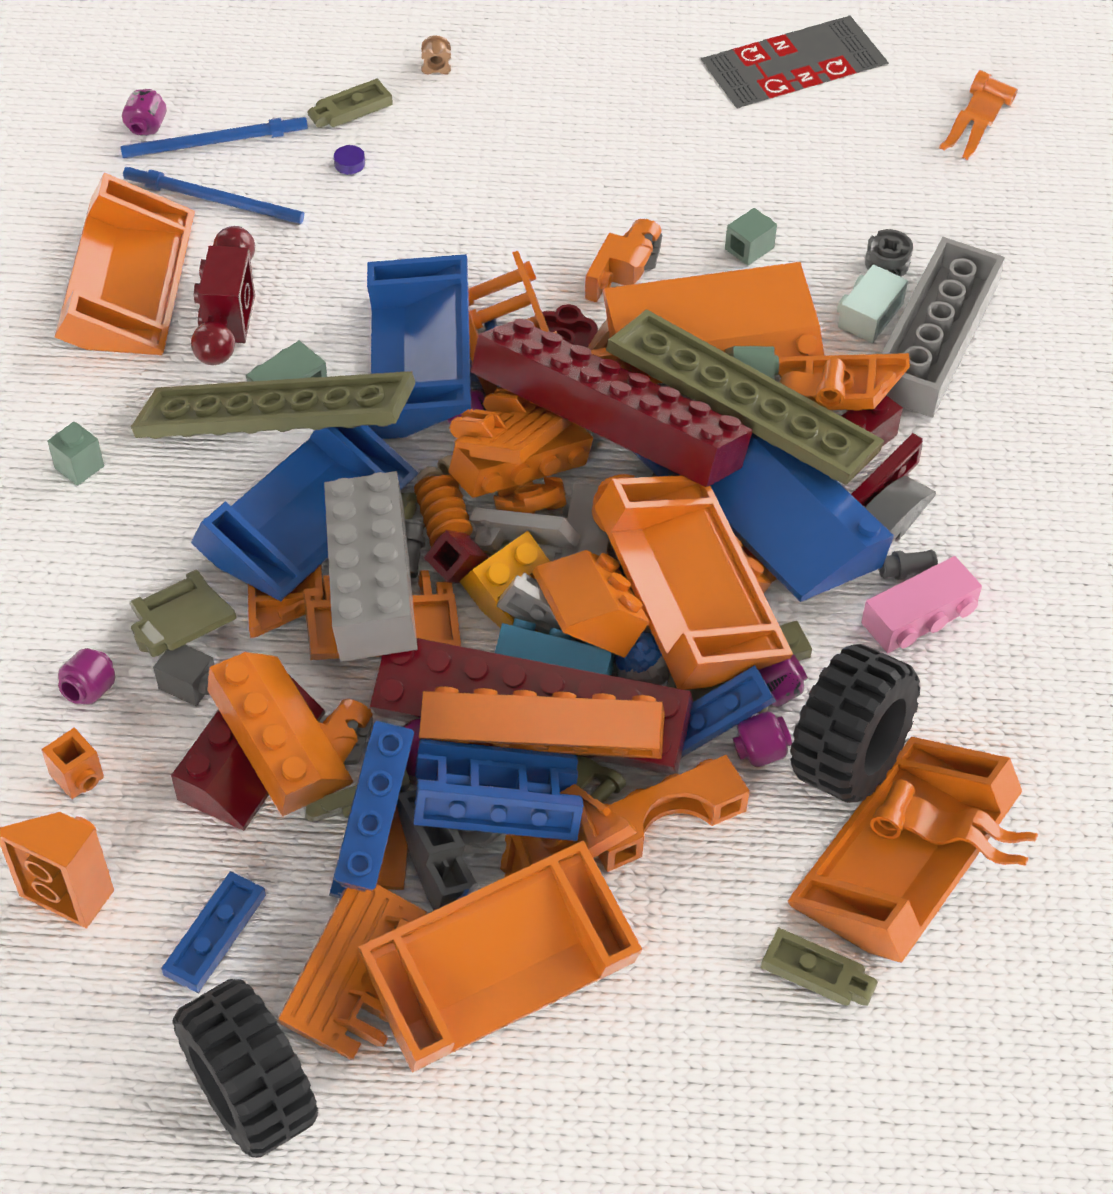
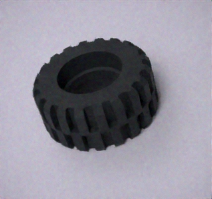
M864 644L847 646L841 650L840 654H836L830 660L828 667H824L819 674L817 683L812 686L808 693L807 702L800 711L799 722L795 725L793 733L794 742L791 744L790 749L792 755L790 762L797 778L847 803L861 802L866 799V796H871L875 792L876 787L885 780L889 769L893 768L914 722L913 717L917 712L919 704L917 698L920 696V686L918 685L920 680L913 667Z
M228 979L178 1008L172 1023L186 1061L193 1071L201 1090L206 1095L209 1104L218 1115L220 1122L228 1130L234 1142L240 1146L241 1150L248 1157L261 1158L314 1125L319 1111L308 1077L305 1075L301 1062L290 1046L288 1038L277 1024V1020L249 984H246L242 979Z

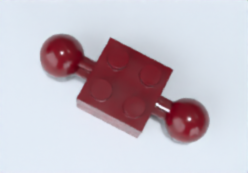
M239 226L226 227L216 235L213 246H208L206 259L200 260L199 276L201 281L200 283H195L194 303L199 304L200 307L198 310L199 327H197L192 335L191 349L195 357L207 365L215 366L225 363L232 356L235 343L246 344L256 296L251 266L256 246L252 235L246 229Z

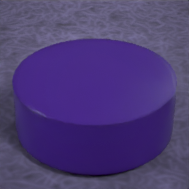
M355 145L341 146L333 155L335 169L342 174L352 175L359 173L366 164L364 151Z

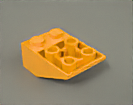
M526 531L471 570L459 582L479 609L501 629L502 623L513 626L515 618L497 607L501 595L517 575L521 577L523 573H527V575L535 579L532 573L534 568L550 562V560L529 531Z

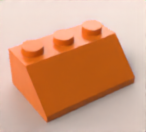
M584 550L536 566L532 573L563 633L625 658L650 622L641 608L643 606L642 602L634 596L630 589L631 583L623 577L619 570L620 564L608 554L601 553L599 556Z
M62 812L0 827V847L19 896L87 929L114 892L96 827L83 817L76 816L73 818Z

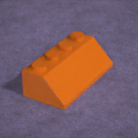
M243 652L209 667L207 691L282 817L353 784L352 777L278 656Z

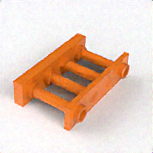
M518 250L512 252L518 269L471 288L468 287L469 306L474 305V301L522 281L527 291L480 311L476 309L471 310L469 307L470 357L472 363L479 335L478 329L483 328L482 324L526 306L532 305L535 316L526 320L533 322L534 327L550 332L531 281L537 279L530 261L523 263ZM477 376L486 396L490 393H495V390L498 388L497 385Z

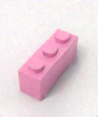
M953 556L866 600L861 623L888 654L900 647H909L917 638L929 632H938L948 622L959 616L964 618L970 615L978 606L982 585L960 560Z

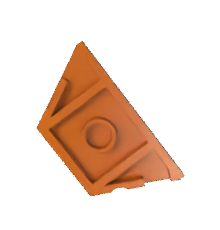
M909 353L779 357L778 375L782 378L783 375L792 371L810 374L823 372L824 364L827 360L832 358L839 359L845 364L843 380L845 398L843 405L833 410L858 411L862 409H875L910 368Z
M322 564L282 601L248 584L250 638H256L306 615L304 589L320 588L321 600H324Z
M573 784L560 792V794L578 795L583 798V811L577 841L506 834V849L502 854L500 870L505 873L504 877L509 876L583 840L594 858L637 833L636 829L628 820L623 817L621 818L605 804L592 798L582 788Z

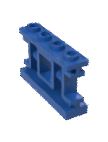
M376 721L373 725L329 896L340 898L345 887L362 892L366 890L372 891L376 887L414 736L412 729L381 721Z
M421 739L419 741L415 768V779H418L415 796L414 825L577 841L583 811V798L578 795L560 794L563 790L577 783V756L573 754Z

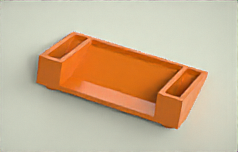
M104 173L90 199L54 337L85 350L162 355L166 345L195 211Z
M801 262L603 289L610 338L647 309L725 352V349L733 346L774 347V355L778 357L824 356L820 323ZM624 362L625 370L644 374L655 384L663 383L631 364Z
M682 475L617 478L610 481L594 507L624 573L631 583L635 597L643 604L641 608L650 622L648 624L677 689L688 690L712 687L733 679L754 665L760 670L792 657L793 653L711 486L704 487Z
M911 736L902 751L899 752L896 758L897 761L893 768L889 769L885 780L876 787L875 792L871 796H866V799L860 803L787 900L789 905L865 952L902 963L980 851L974 845L961 840L945 845L932 844L904 828L896 839L883 838L876 834L870 826L876 809L883 806L895 780H905L914 786L915 797L928 801L942 811L957 813L969 808L979 809L987 813L999 825L1023 792L1009 757ZM972 825L973 827L978 829L987 840H989L991 836L986 831H984L980 827Z
M584 840L358 947L390 1028L412 1073L635 963L643 950Z

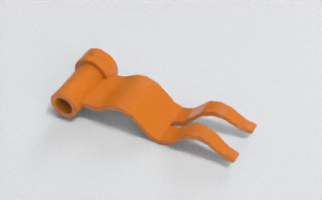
M979 70L970 88V93L973 96L967 108L959 112L947 139L939 148L945 151L947 148L954 146L967 125L973 120L974 124L962 156L963 159L968 160L977 149L987 126L993 124L1002 105H1012L1018 89L991 78V74Z
M832 358L825 362L823 372L810 374L792 371L783 375L779 382L809 399H816L819 405L829 410L837 409L843 405L845 398V386L843 385L845 364L839 359Z
M895 780L883 806L876 809L870 822L872 830L879 836L887 839L898 838L904 828L932 844L945 845L957 840L966 841L974 845L988 860L1002 865L1019 864L1026 866L1029 858L997 850L972 825L982 828L995 840L1003 843L1035 842L1038 834L1033 832L1016 833L1001 828L987 813L979 809L969 808L957 813L942 811L928 801L915 797L914 786L905 780Z

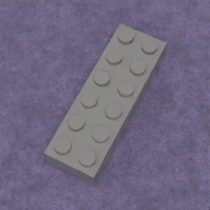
M946 237L941 238L881 353H909L910 368L886 396L903 408L931 418L934 417L999 285L1005 261L1004 256Z
M397 471L379 472L368 476L349 479L340 478L335 481L324 482L332 628L340 662L418 650L404 506Z

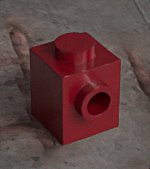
M445 530L436 539L431 549L423 558L447 582L460 583V580L475 567L487 560L489 556L466 533Z

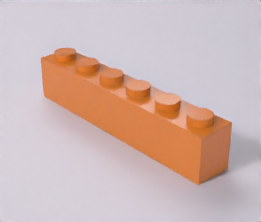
M436 687L435 692L423 691L419 731L420 740L428 739L574 755L662 759L665 712L663 703L656 702V698L652 696L637 695L633 696L632 700H616L614 695L602 693L594 694L592 699L576 698V695L570 692H555L552 697H542L528 690H516L513 692V695H498L496 690L487 688L475 689L474 693H458L459 690L452 687Z

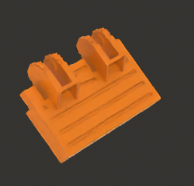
M498 387L495 393H490L485 397L483 405L486 411L468 409L462 413L461 417H456L451 421L449 429L452 435L458 438L455 440V448L469 450L470 457L522 464L572 425L573 422L502 387Z
M420 570L418 575L420 595H412L416 638L461 646L456 599L452 583L436 582V594H432L429 570ZM323 575L324 600H321L320 588L304 589L310 660L340 659L332 628L329 575Z
M376 884L374 890H366L365 892L345 887L277 1018V1023L330 1052H336L351 1061L354 1060L362 1043L345 1035L346 1031L378 1047H384L388 1040L387 1035L356 1018L361 1008L382 1021L388 1022L358 947L426 915L427 911Z

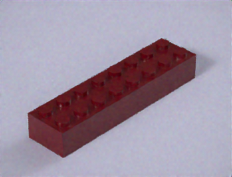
M515 319L512 322L496 326L478 335L471 373L704 487L716 483L743 466L753 429L742 425L741 421L736 417L721 415L710 410V406L706 403L691 401L681 396L680 392L674 388L659 386L651 382L648 376L621 368L618 362L611 359H602L591 354L589 348L572 345L564 341L561 335L534 327L533 322L526 319Z
M417 638L418 650L382 655L370 707L379 717L404 722L421 719L423 691L435 692L436 687L456 688L459 690L458 693H474L475 689L487 688L496 690L498 695H513V692L516 690H528L542 697H552L555 692H570L575 694L576 698L592 699V695L600 693L614 695L616 700H632V697L637 695L652 696L656 698V702L663 703L665 712L662 759L595 755L576 756L667 775L678 774L693 705L691 691Z

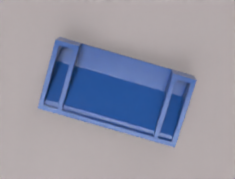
M467 254L367 262V289L371 304V374L412 371L416 382L396 424L368 426L382 439L406 438L459 415L468 409L470 410L471 372Z
M368 425L354 428L326 427L314 430L307 441L233 505L230 506L225 501L200 523L191 544L217 568L282 601L328 559L324 482L335 481L340 478L349 479L368 476L379 472L397 471L400 490L402 491L417 477L418 472Z
M753 433L742 468L710 485L734 535L799 602L883 567L894 535L839 482L807 463L801 462L798 458L784 450L771 445ZM672 471L676 476H680V474Z

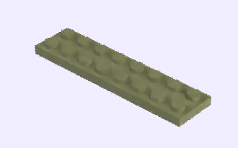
M647 309L608 339L606 351L647 373L652 378L678 390L681 394L695 401L708 404L711 408L710 410L721 415L738 418L742 425L753 429V434L844 485H847L882 449L884 440Z
M407 371L157 387L131 425V429L135 438L150 437L152 439H159L165 436L192 437L201 434L219 436L237 432L253 434L259 431L272 430L287 432L292 429L308 428L320 430L326 427L388 426L396 424L416 382L413 372Z

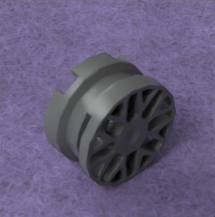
M895 229L879 230L877 235H871L868 240L865 256L867 270L872 265H875L900 277L904 276L910 268L913 253L912 240L905 233Z

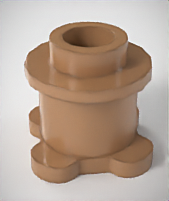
M438 35L425 38L421 44V58L424 60V63L421 65V71L426 75L431 73L449 74L451 71V65L449 64L451 59L450 42Z

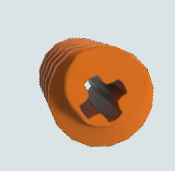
M451 475L428 476L419 480L414 485L417 503L420 506V513L423 516V523L425 524L426 534L431 547L445 530L464 532L469 537L473 532L472 524L469 522V514L466 511V504L463 501V494L459 489L460 484Z

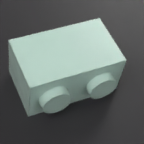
M872 265L865 275L861 274L858 276L849 295L844 294L837 306V312L840 313L838 328L873 344L904 304L908 280Z

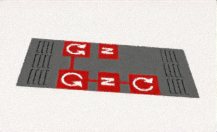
M851 15L700 58L737 109L889 64Z

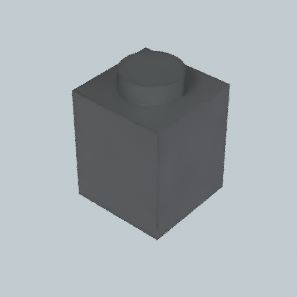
M183 645L174 650L167 649L153 666L158 689L194 706H197L205 695H209L207 691L209 667L214 665L213 657L188 645Z

